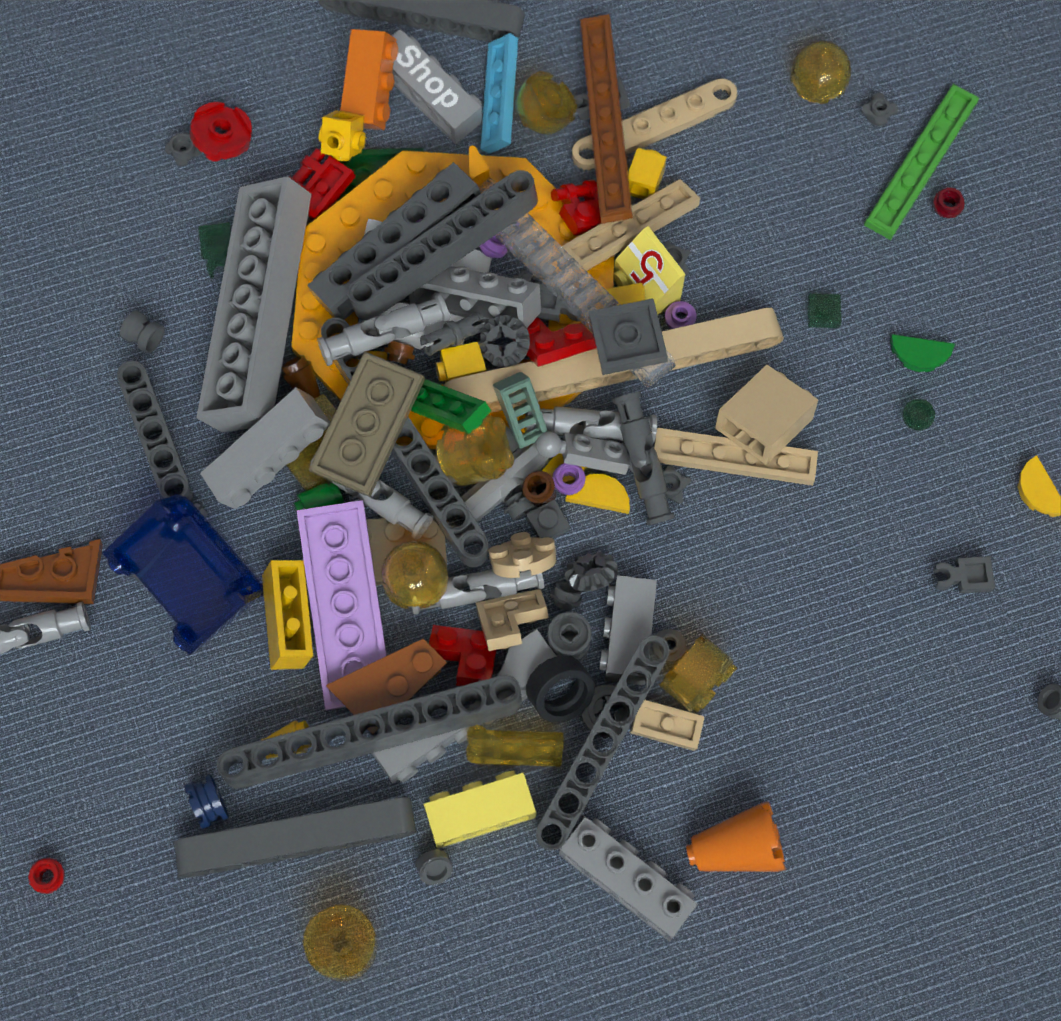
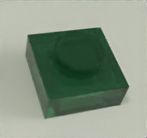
M809 293L807 298L808 327L840 328L842 323L841 294Z

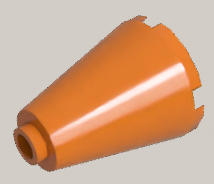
M762 802L692 836V844L686 845L690 865H697L699 871L779 872L786 870L777 825L772 821L771 817L773 811L770 802Z

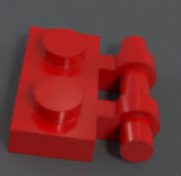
M318 148L310 156L306 155L300 162L302 166L293 177H290L311 193L308 217L313 221L336 202L356 177L353 170L331 156L323 164H320L325 154H322ZM310 174H313L312 178L308 181V183L305 186L302 185L310 176Z
M595 180L583 181L581 185L563 184L551 191L552 200L554 202L562 201L564 204L559 215L573 236L582 235L602 224L597 182ZM583 197L586 201L580 202L578 198Z

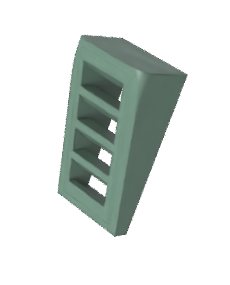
M519 372L493 384L497 399L518 448L522 449L535 443L542 433L548 432L533 386L527 375ZM523 399L526 400V403L513 408L512 404ZM531 411L532 415L519 421L517 420V417ZM536 423V428L522 434L521 429Z

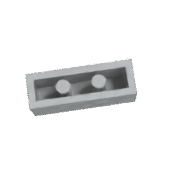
M617 575L615 586L609 585L607 605L613 606L612 618L605 617L603 637L609 638L608 650L601 651L599 669L606 670L605 681L619 682L639 644L644 638L651 636L657 580ZM650 643L645 645L643 649L644 655L648 660ZM635 672L627 677V683L645 685L646 679L641 673Z

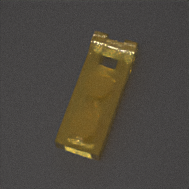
M473 725L467 730V742L469 745L466 748V759L471 763L530 766L562 765L563 732L487 730L482 725Z

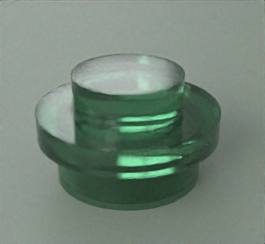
M912 400L903 409V421L913 430H926L935 420V410L926 400Z

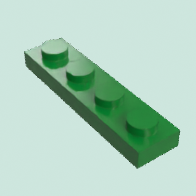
M426 379L411 409L414 413L467 434L477 429L482 424L483 419L492 411L487 403L481 399Z

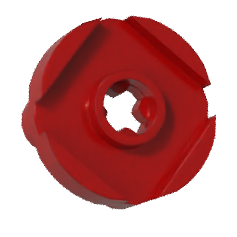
M212 102L199 107L194 113L190 127V138L195 147L204 153L208 160L216 162L221 159L234 158L247 151L250 147L252 123L247 114L241 109L235 107L233 110L225 107V103ZM216 127H219L221 130H228L226 134L215 132Z

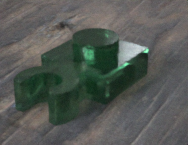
M230 222L198 226L201 255L203 260L209 259L206 268L211 279L215 278L214 270L216 267L223 266L225 268L231 236Z

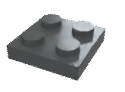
M653 298L589 311V320L602 375L668 362V355Z

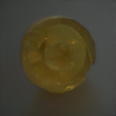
M815 41L800 49L792 63L790 73L791 84L793 82L797 88L796 93L809 102L820 104L829 103L830 99L843 96L851 78L852 65L849 56L839 45L831 41Z
M544 71L533 73L523 83L517 92L516 109L525 127L538 134L550 135L563 130L574 121L575 117H573V114L577 111V104L569 88L563 82L558 85L555 81L551 80L554 75Z
M409 541L396 546L385 557L381 569L385 594L391 602L404 609H409L408 606H419L420 609L428 608L441 599L448 587L447 581L449 576L445 559L438 549L425 542Z

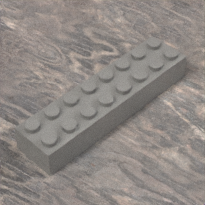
M288 176L239 188L196 417L220 432L250 429L275 406L311 200V193Z

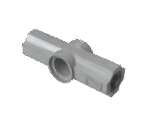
M536 442L522 449L519 448L505 461L502 459L491 465L483 474L482 480L469 489L461 498L478 522L501 502L505 503L509 498L522 490L525 478L530 473L545 467L549 463V458L543 457L538 453Z

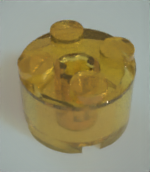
M487 415L483 419L482 424L470 434L444 425L441 431L444 430L442 439L437 440L436 446L438 461L444 474L447 477L452 476L457 481L454 483L458 486H467L498 479L514 464V456L510 451L505 433L506 425L500 417Z
M703 633L694 641L695 644L691 649H687L684 655L670 669L665 679L659 683L662 689L690 712L692 710L698 712L701 708L703 709L716 694L712 690L714 685L719 687L722 683H725L737 669L732 663L734 660Z
M334 905L317 913L309 921L303 936V947L309 963L319 974L332 981L346 982L360 978L372 966L378 951V938L371 922L361 911L348 905ZM342 935H345V939L350 944L348 948L343 947L341 952H337L333 941L340 940Z

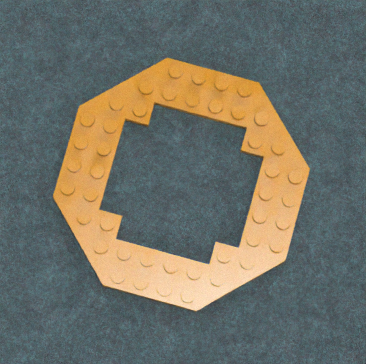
M401 151L306 226L298 269L292 351L297 356L304 355L307 361H311L315 376L340 401L348 384L334 362L332 365H326L317 342V338L322 337L321 328L323 324L333 317L316 300L307 285L313 281L318 273L325 271L337 261L343 252L350 250L362 240L368 219L383 222L392 211L400 208L416 191L425 187L441 170L446 169L453 162L469 176V155ZM481 155L490 168L489 184L479 189L481 193L518 170L527 171L533 176L538 202L531 211L519 218L522 219L521 248L552 249L550 286L566 288V297L574 294H582L587 297L586 306L577 305L573 307L575 310L583 311V321H573L567 315L561 314L560 322L548 320V328L553 332L569 324L582 323L593 334L589 320V311L607 308L606 289L613 288L614 255L586 272L579 274L560 256L561 246L579 236H573L559 215L564 204L562 201L554 202L552 200L551 191L556 188L526 158ZM353 312L345 321L349 326L359 323V318ZM367 351V353L388 361L387 352ZM350 359L346 362V365L356 367L360 360ZM523 359L518 364L530 362L532 360ZM583 391L538 401L541 409H554L555 406L563 407L565 404L568 405ZM503 410L489 413L483 419L482 424L470 434L412 411L408 415L429 449L459 451L477 447V452H487L483 443L485 431L496 424L505 425L510 429ZM525 414L517 417V420L525 418ZM525 428L521 429L522 434L525 433ZM402 436L397 439L396 443L400 446H407L412 442V439Z

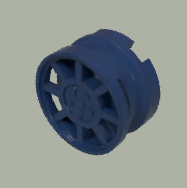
M211 774L205 775V784L202 781L198 783L191 781L184 785L186 794H190L188 796L189 803L194 815L200 818L199 825L202 829L210 827L211 823L217 820L219 815H221L223 820L229 818L222 796Z

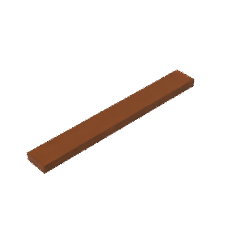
M610 14L580 19L600 218L602 224L632 219L633 211Z

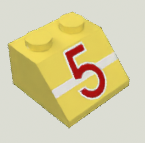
M647 226L615 259L613 276L618 287L642 283L645 287V300L653 298L657 315H660L666 311L669 305L681 300L685 273L650 227Z

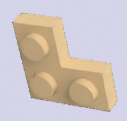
M541 589L476 602L478 617L489 651L503 650L522 644L518 624L534 623L537 620L549 618Z

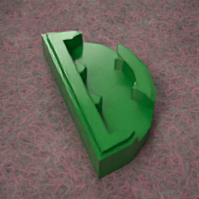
M894 334L890 338L891 351L904 363V367L916 372H931L935 368L942 366L951 357L955 346L953 343Z

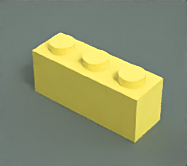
M515 771L504 772L495 777V782L483 785L482 781H477L463 786V792L450 795L446 791L429 797L430 802L424 803V807L437 849L536 818V810L524 773L516 775Z

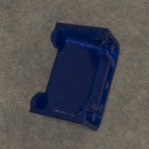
M177 494L157 500L102 552L108 560L109 567L116 574H124L126 576L135 574L177 623L173 627V641L181 650L186 651L189 655L198 651L264 595L263 586L194 504L182 495Z

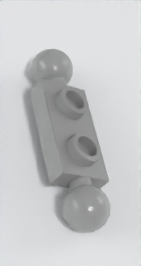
M544 432L536 441L538 453L546 458L554 457L560 453L563 454V460L566 464L626 475L628 468L632 471L629 460L630 454L627 453L625 444L617 441H606L583 434L576 435L564 433L561 440L554 432ZM645 465L640 468L641 472L644 475L648 474L652 470V465Z

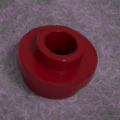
M945 188L939 191L933 200L934 210L944 218L959 216L965 206L962 193L955 188ZM944 202L951 203L953 207L946 206Z

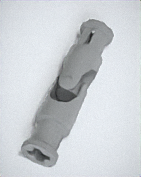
M437 294L430 301L419 305L415 303L409 304L386 315H380L344 328L343 333L327 339L323 337L317 338V342L326 365L329 366L333 364V360L349 354L356 356L364 353V351H370L395 339H401L421 332L425 326L438 321L448 322L450 321V315L442 295ZM371 329H376L377 337L366 335Z
M557 406L554 409H541L548 432H554L558 436L570 433L576 435L583 434L591 438L623 441L619 427L622 422L618 411H598ZM531 411L525 414V418L532 415ZM650 415L644 418L649 420L654 443L657 434V415ZM536 423L525 427V432L536 428Z
M379 479L371 497L332 482L351 496L358 498L360 501L363 500L364 505L390 523L401 525L412 533V538L415 540L420 539L432 523L433 515L422 513L410 504L411 500ZM381 493L388 498L386 500H378Z
M489 569L483 572L436 580L435 584L417 588L412 585L408 586L413 614L416 615L421 610L435 607L447 609L483 600L515 595L519 590L534 587L544 589L543 575L540 573L531 576V571L527 570L519 571L520 578H506L494 574L493 569ZM469 586V592L462 591L463 588Z
M83 601L78 602L76 607L58 612L52 609L14 620L9 625H0V655L14 647L25 648L60 639L63 637V634L80 629H83L85 632L91 630L88 612ZM27 624L38 626L42 633L38 637L30 639V628Z

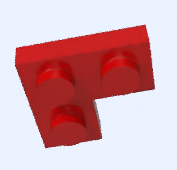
M535 318L527 327L530 336L527 356L537 367L596 348L593 334L582 323L569 324L562 329L552 332L539 318Z
M439 625L432 626L429 645L444 660L459 662L456 686H464L492 678L497 650H488L483 631Z

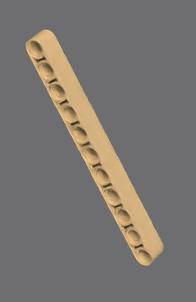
M763 308L662 331L668 362L602 375L595 348L537 367L533 361L456 378L448 381L443 386L481 399L487 403L492 410L491 412L502 410L497 399L493 384L519 372L524 373L530 378L537 401H543L767 349L781 343L784 340V336L774 309ZM523 399L517 403L512 404V406L517 407L519 405H522L526 403V400Z

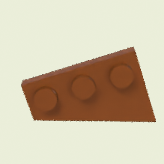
M101 539L90 541L89 545L72 549L71 546L59 549V553L40 558L35 555L0 564V601L74 604L83 601L84 604H94L103 548Z
M423 638L325 686L353 715L409 701L447 662ZM373 726L367 729L374 735L380 728Z

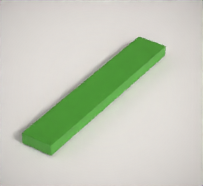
M955 84L951 86L866 219L864 226L892 240L977 105L979 97Z

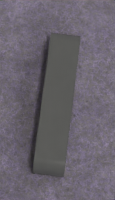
M134 360L126 361L118 368L117 379L158 490L170 509L174 511L185 510L193 502V491L146 369L140 362ZM132 377H141V379L136 383H128V381ZM143 404H151L148 410L138 411ZM155 431L162 432L159 438L154 440L148 439L151 433ZM163 460H173L167 468H159V464ZM177 487L184 488L180 495L176 497L169 496L172 489Z

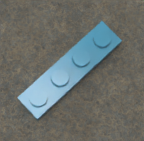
M510 33L488 44L481 150L488 154L511 145L518 38Z

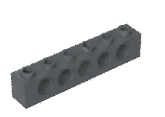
M454 162L446 169L441 170L431 182L416 191L406 203L397 210L392 211L381 224L367 232L362 240L350 250L343 252L338 260L325 271L315 276L313 281L307 286L316 300L333 318L345 320L354 312L348 297L350 284L479 196L481 192L478 185Z

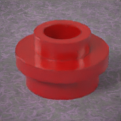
M40 859L33 864L29 871V883L39 893H53L64 882V868L54 859ZM51 870L53 872L52 880L44 883L42 881L43 873Z

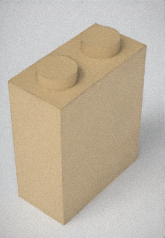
M766 365L719 409L715 429L767 465L813 420L818 399L809 391L790 381L783 373Z

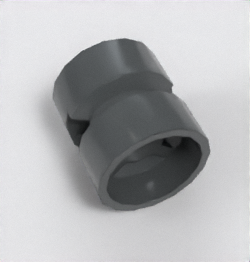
M561 613L551 621L548 627L547 644L556 656H572L582 662L589 653L592 634L590 624L585 617L578 613Z

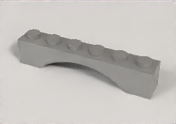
M537 629L521 639L522 644L509 648L505 663L498 675L512 676L518 681L522 702L528 698L526 685L531 673L547 659L556 657ZM505 690L500 692L497 698L502 701H508L515 694L512 691ZM477 700L467 709H477L480 706L481 702ZM495 720L485 722V724H490ZM397 724V727L399 728H408L411 726ZM479 724L374 752L372 755L392 784L397 780H400L402 783L413 777L418 772L416 767L428 760L429 763H432L446 753L445 748L454 741L460 744L470 738L475 733L473 728Z

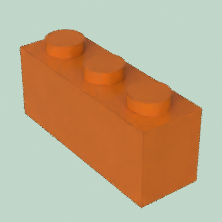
M351 29L340 111L364 115L363 129L385 130V123L390 116L389 93L394 86L393 63L398 56L397 39L385 31Z

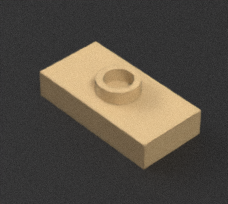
M644 700L632 721L629 733L695 751L698 749L705 716Z

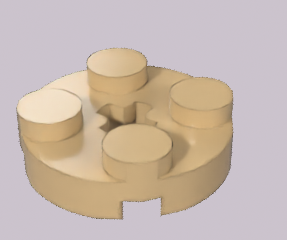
M527 532L513 534L511 541L493 546L488 550L493 572L501 577L520 578L519 571L527 570L531 571V576L549 570L556 564L554 539L549 537L531 538Z

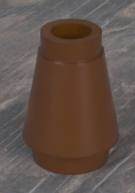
M301 355L282 365L281 368L284 372L282 377L292 389L296 387L311 395L315 401L321 399L322 396L319 392L311 361H307L305 356Z
M534 471L523 482V493L531 502L547 504L556 498L557 493L554 480L547 472Z

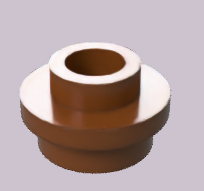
M392 341L389 343L388 348L384 347L383 352L389 353L388 360L405 365L408 359L415 360V355H413L415 347Z

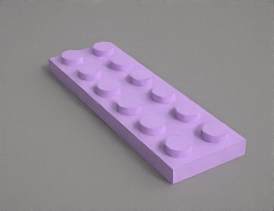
M363 500L297 510L326 711L345 708L346 706L325 685L387 656Z

